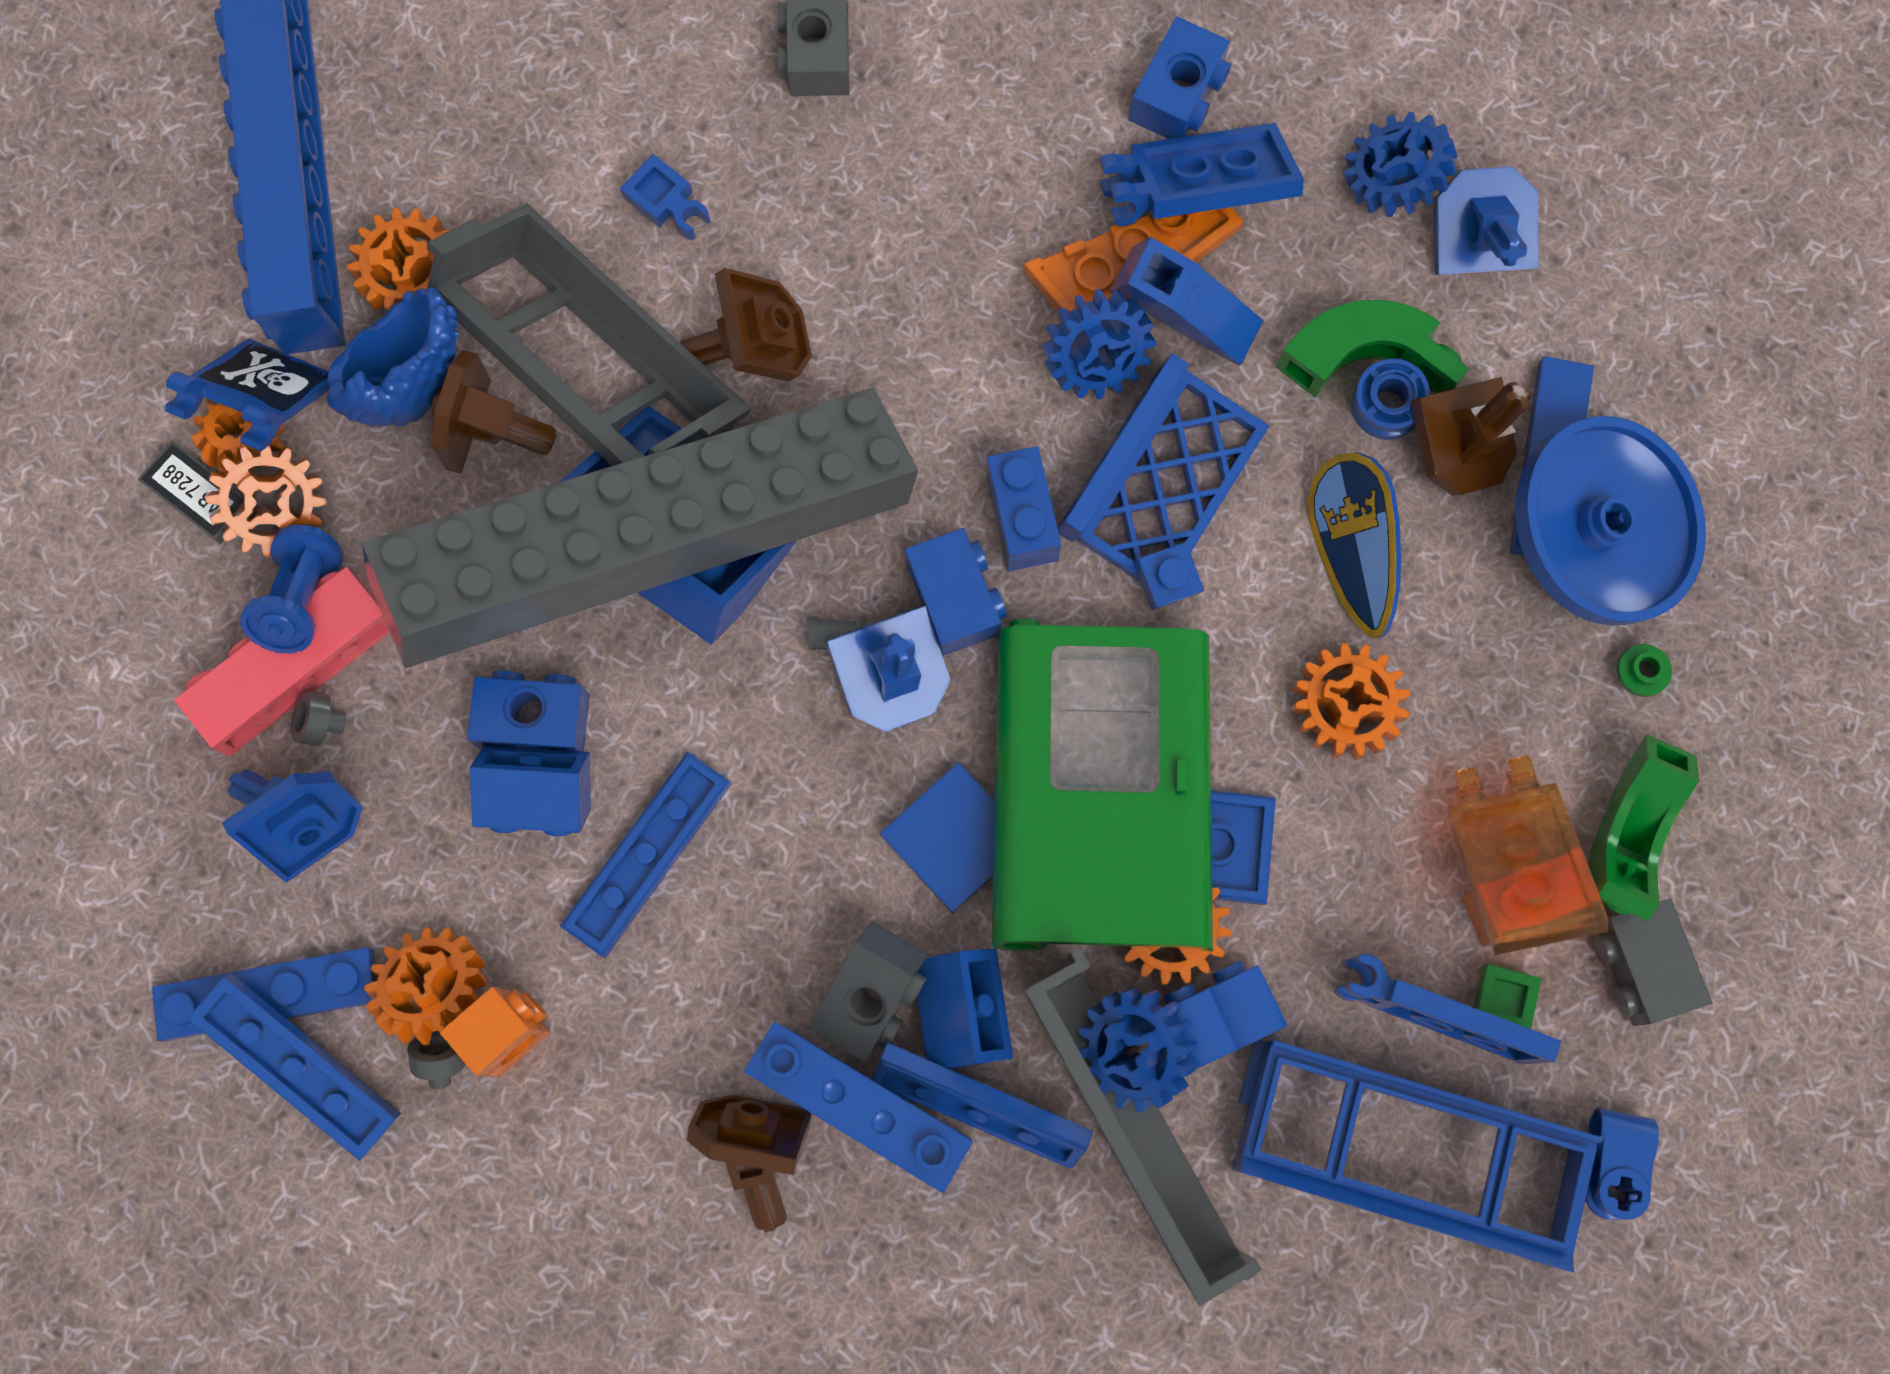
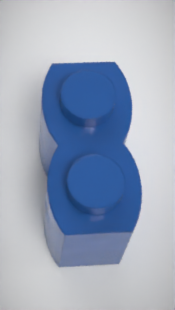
M1240 960L1212 973L1216 984L1196 993L1191 983L1163 996L1166 1005L1173 1001L1178 1004L1177 1010L1173 1015L1177 1022L1190 1019L1192 1023L1183 1034L1185 1040L1198 1042L1199 1048L1186 1055L1187 1059L1192 1060L1198 1065L1197 1069L1288 1026L1259 965L1245 969Z

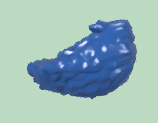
M435 288L417 289L415 293L413 291L405 292L401 301L393 304L386 315L378 319L371 327H367L358 333L348 343L346 350L331 364L327 379L330 386L327 404L335 412L344 415L349 421H357L372 427L405 426L409 422H417L432 408L434 396L437 390L443 387L449 365L456 357V341L459 332L455 330L458 328V323L455 321L457 313L454 307L447 305L440 292Z

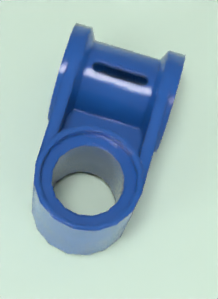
M1596 1108L1590 1118L1588 1134L1602 1137L1601 1143L1597 1145L1585 1201L1588 1208L1596 1216L1605 1220H1633L1642 1216L1648 1209L1651 1200L1653 1163L1659 1141L1658 1124L1653 1118ZM1609 1186H1616V1189L1625 1192L1624 1202H1618L1617 1199L1608 1196Z

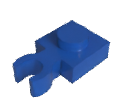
M652 154L619 188L622 197L658 227L670 217L676 222L682 236L689 240L696 238L693 228L685 223L689 217L699 216L707 224L710 223L707 208L696 200L687 199L693 193L691 184L655 154Z

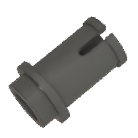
M858 616L857 621L811 617L808 628V648L810 650H828L824 640L873 622H866L865 616Z

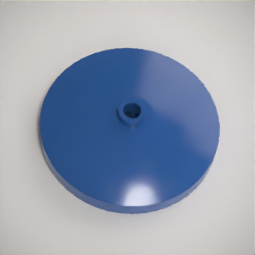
M1613 416L1590 417L1565 426L1545 438L1530 455L1523 468L1515 502V518L1520 545L1525 559L1538 582L1566 610L1578 617L1598 624L1611 626L1628 625L1657 617L1669 611L1688 593L1698 576L1705 552L1706 522L1699 491L1688 468L1674 449L1660 436L1648 428L1624 418Z

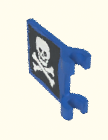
M248 338L190 376L182 372L171 374L166 380V387L177 391V395L172 401L165 404V411L182 419H188L197 411L204 397L242 412V419L253 423L249 431L241 435L240 443L262 451L270 445L284 422L329 391L330 386L327 382L329 371Z

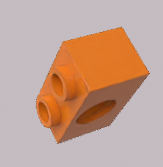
M492 986L439 1033L475 1076L501 1077L551 1032L541 1022L547 1017V1013L528 992L521 994L516 989L509 991Z

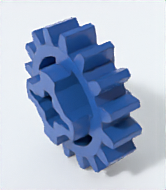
M1408 112L1403 122H1397L1392 114L1387 117V126L1380 129L1372 123L1368 126L1371 134L1369 138L1356 137L1353 140L1357 152L1346 154L1345 160L1348 169L1344 171L1345 178L1356 203L1365 202L1370 213H1374L1382 205L1387 217H1392L1397 207L1404 206L1408 215L1413 214L1414 203L1420 200L1430 206L1433 204L1430 193L1434 190L1446 192L1448 184L1445 176L1456 175L1457 172L1454 159L1457 158V152L1445 124L1436 127L1434 118L1431 115H1427L1419 123L1414 112ZM1429 150L1433 152L1431 161H1429L1427 155ZM1370 169H1372L1374 175L1371 179L1369 178Z
M1095 289L1092 301L1087 303L1080 295L1075 296L1076 308L1070 312L1062 307L1057 310L1062 319L1060 325L1048 324L1046 327L1052 340L1042 344V349L1048 358L1045 361V365L1052 377L1056 378L1061 389L1067 391L1072 388L1078 398L1082 399L1089 389H1092L1096 398L1102 399L1105 388L1110 386L1117 393L1122 392L1121 381L1126 377L1132 381H1137L1139 379L1135 371L1137 365H1149L1151 362L1145 349L1156 346V341L1149 332L1154 328L1153 323L1136 299L1131 298L1127 301L1119 290H1115L1109 300H1107L1101 289Z
M1131 987L1123 991L1121 995L1116 991L1102 998L1103 1004L1100 1003L1090 1008L1087 1015L1092 1022L1079 1028L1078 1033L1089 1040V1045L1079 1049L1082 1057L1090 1058L1092 1066L1089 1069L1093 1077L1098 1076L1102 1081L1099 1087L1103 1095L1110 1091L1116 1093V1107L1120 1109L1134 1101L1137 1112L1147 1110L1153 1106V1103L1157 1108L1163 1107L1173 1100L1172 1095L1177 1096L1187 1089L1189 1085L1183 1077H1187L1197 1070L1198 1065L1192 1060L1187 1059L1186 1055L1199 1048L1198 1042L1185 1040L1183 1034L1192 1023L1190 1019L1176 1021L1173 1015L1177 1010L1178 1004L1175 1001L1164 1007L1160 1006L1159 991L1157 990L1144 994L1142 998L1138 987ZM1148 1043L1149 1047L1140 1051V1054L1135 1052L1127 1055V1051L1135 1047V1044L1140 1046Z

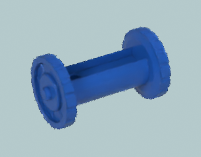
M297 524L284 527L276 533L271 544V555L276 565L280 568L268 596H259L258 598L251 599L245 605L240 616L242 631L253 643L260 645L266 650L282 654L301 652L311 644L316 626L312 616L307 613V606L317 582L331 572H339L344 558L340 545L331 535L316 527Z

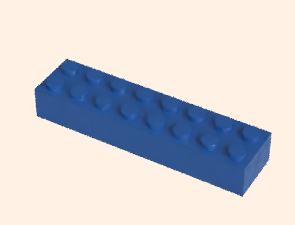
M220 0L221 8L215 9L214 16L219 35L224 40L225 53L219 55V65L222 77L229 86L230 99L224 100L223 107L227 124L234 135L235 146H229L228 157L231 169L235 177L238 178L239 193L233 194V206L236 217L243 226L244 240L238 241L237 249L240 263L248 276L249 288H244L242 291L245 312L250 320L254 319L260 325L268 340L272 339L285 354L289 355L346 346L308 0Z

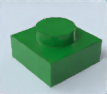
M1490 964L1482 965L1473 1008L1531 1029L1542 978Z

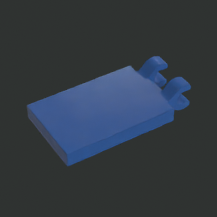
M1276 123L1131 145V154L1119 155L1111 153L1100 157V165L1104 174L1118 173L1112 178L1100 180L1104 196L1113 197L1115 203L1129 201L1125 206L1111 208V215L1117 226H1128L1135 223L1146 211H1151L1153 219L1303 196L1304 178Z
M1361 954L1344 961L1343 967L1356 971L1360 976L1361 982L1360 985L1350 982L1346 984V987L1336 986L1334 993L1343 1000L1363 1002L1371 1008L1520 1064L1554 1063L1561 1040L1399 979L1393 980L1387 975L1383 963L1373 955Z

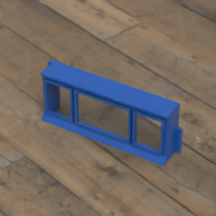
M1258 1040L1253 1042L1238 1103L1248 1105L1232 1171L1574 1273L1573 1253L1598 1143H1601L1602 1137L1279 1041ZM1282 1064L1345 1082L1324 1170L1260 1151ZM1364 1088L1498 1128L1478 1216L1342 1176ZM1517 1134L1569 1149L1549 1238L1497 1223Z

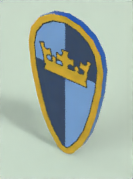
M1360 452L1337 454L1323 463L1312 479L1308 494V517L1317 549L1341 604L1354 623L1367 636L1379 638L1385 636L1390 631L1400 593L1401 543L1396 493L1388 472L1375 458Z

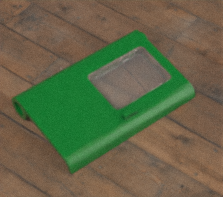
M1026 618L1012 620L1009 623V627L1000 630L998 635L992 946L994 948L1007 951H1036L1045 949L1047 944L1187 947L1201 949L1202 951H1213L1209 635L1207 633L1187 628L1041 625L1037 620Z

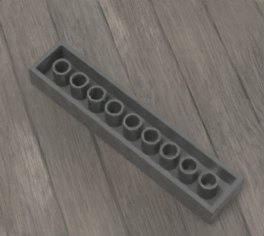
M874 387L361 542L366 574L406 669L909 503L918 468Z

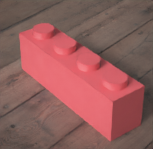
M345 567L340 572H331L317 582L306 609L307 613L314 620L316 630L311 644L305 650L293 654L276 653L256 645L248 637L233 646L228 653L229 657L213 670H206L194 676L186 684V691L174 699L212 749L231 757L295 707L301 692L304 690L314 692L390 632L376 597L348 567Z

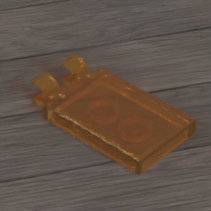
M1529 755L1507 760L1511 775H1507V781L1511 792L1485 797L1475 767L1455 771L1454 777L1457 787H1454L1458 804L1448 806V818L1494 955L1608 932L1609 919L1557 783L1540 786Z

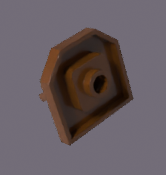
M728 268L717 272L715 279L723 317L716 320L718 329L682 340L680 343L704 365L729 358L732 360L733 368L736 371L784 381H791L800 376L812 357L801 307L778 281Z
M464 350L449 365L443 387L437 390L432 403L433 432L431 447L446 470L462 474L472 439L495 445L504 440L538 454L547 455L554 445L556 429L553 426L514 412L515 404L487 394L491 379L478 354Z
M1497 377L1412 399L1411 404L1426 476L1452 496L1463 495L1503 483L1517 453L1514 440L1516 431L1512 423L1529 408L1528 400L1532 397L1528 388H1521L1517 382H1510L1504 386L1502 377Z
M737 1095L700 1101L689 1124L687 1141L708 1159L725 1162L734 1191L744 1190L754 1225L758 1230L770 1232L775 1230L776 1227L785 1224L787 1215L774 1176L776 1172L794 1175L810 1127L812 1113L800 1107Z

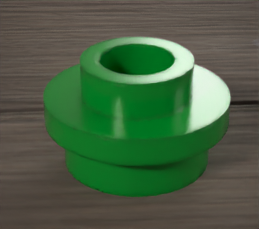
M1638 644L1626 650L1619 658L1617 676L1622 686L1628 692L1640 697H1649L1658 694L1668 686L1672 677V666L1669 658L1661 649L1649 644ZM1640 661L1648 662L1652 666V678L1641 674L1639 670Z

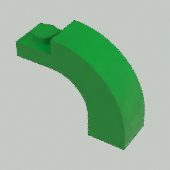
M1385 300L1355 301L1323 312L1307 323L1283 349L1276 365L1279 371L1315 398L1343 367L1364 359H1401L1408 361L1422 371L1428 381L1429 388L1435 393L1456 388L1470 369L1462 363L1460 356L1455 350L1447 345L1437 344L1430 339L1439 326L1440 321L1417 308Z
M1646 734L1619 779L1593 842L1587 865V873L1596 891V898L1602 900L1613 911L1620 914L1631 913L1649 921L1659 906V859L1668 833L1677 815L1699 783L1696 755Z

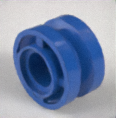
M1385 359L1372 364L1360 377L1353 393L1351 408L1356 423L1367 434L1383 440L1397 439L1410 433L1416 427L1411 400L1430 395V388L1425 375L1414 364L1401 359ZM1382 391L1395 392L1400 396L1403 406L1395 409L1385 407L1379 401L1377 394Z

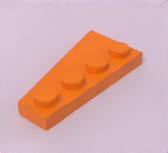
M1232 207L1153 219L1152 214L1128 226L1114 225L1109 228V232L1086 242L1081 239L1064 246L1062 252L1043 260L1041 257L1026 262L1024 263L1023 272L1056 311L1062 307L1071 312L1076 308L1075 296L1080 295L1086 303L1090 302L1093 299L1095 289H1101L1107 300H1109L1112 295L1110 290L1131 248L1140 242L1152 237L1197 263L1239 232L1244 220Z

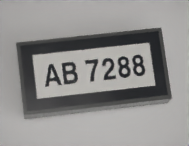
M171 441L137 480L220 545L224 542L222 532L227 526L226 522L212 524L209 516L220 507L219 505L206 503V493L219 491V487L209 481V475L212 471ZM231 487L228 501L233 514L243 503V496Z

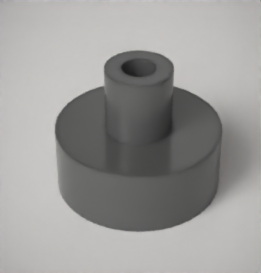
M304 690L296 701L292 715V739L295 743L319 746L327 732L338 734L343 732L346 724L345 713L331 711V700L328 694Z
M439 1031L432 1032L429 1045H422L415 1038L407 1049L410 1072L419 1079L428 1080L429 1086L433 1089L448 1087L451 1084V1076L459 1073L465 1066L463 1060L441 1036Z

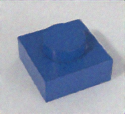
M1186 542L1139 558L1133 562L1152 611L1205 591Z

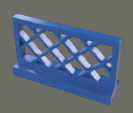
M1174 353L1158 368L1057 527L1059 535L1071 542L1077 540L1140 583V578L1133 563L1141 558L1139 548L1164 543L1167 549L1175 546L1174 541L1185 539L1183 543H1187L1191 553L1269 425L1188 372L1186 369L1189 363ZM1185 388L1202 399L1206 417L1187 421L1181 420L1177 400ZM1215 408L1223 414L1216 415ZM1170 412L1172 424L1162 425ZM1234 420L1251 431L1242 447L1224 450L1218 423ZM1208 425L1214 452L1190 456L1184 430ZM1174 432L1180 459L1156 463L1151 445L1152 439L1155 435ZM1144 454L1146 465L1135 467ZM1236 456L1231 466L1228 467L1227 458ZM1216 460L1221 477L1220 484L1215 489L1198 492L1192 464ZM1182 466L1189 494L1164 498L1158 471ZM1148 473L1154 500L1129 505L1124 485L1126 480L1130 476ZM1117 496L1120 507L1109 509ZM1211 497L1205 508L1202 509L1200 499ZM1190 501L1195 524L1189 531L1172 534L1166 506ZM1156 508L1162 536L1137 541L1131 513ZM1122 515L1128 543L1110 546L1093 534L1102 518ZM1130 550L1132 559L1121 552Z

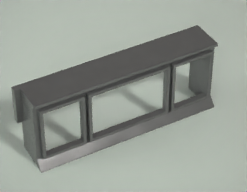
M528 203L484 225L473 219L428 241L427 249L434 255L427 288L437 289L446 301V304L454 307L457 313L456 321L611 466L644 457L614 428L664 397L692 423L652 447L649 455L730 431L736 422L749 414L751 407ZM514 257L551 292L497 320L460 284ZM567 306L642 375L650 385L599 415L513 334Z
M1079 946L1070 951L1066 956L1070 963L1069 966L1024 991L1187 1287L1191 1290L1198 1305L1201 1306L1245 1279L1249 1280L1262 1269L1255 1258L1236 1248L1162 1114L1154 1103L1147 1110L1137 1112L1134 1101L1120 1109L1116 1107L1115 1092L1110 1091L1103 1095L1099 1087L1102 1081L1098 1076L1093 1077L1089 1069L1092 1066L1090 1058H1083L1079 1049L1089 1045V1040L1078 1033L1079 1028L1092 1022L1087 1012L1090 1008L1099 1004L1083 976L1091 965Z

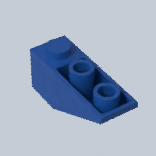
M1152 237L1131 248L1110 290L1112 294L1115 290L1121 291L1127 301L1131 298L1136 299L1145 313L1238 366L1242 365L1264 321L1197 263Z

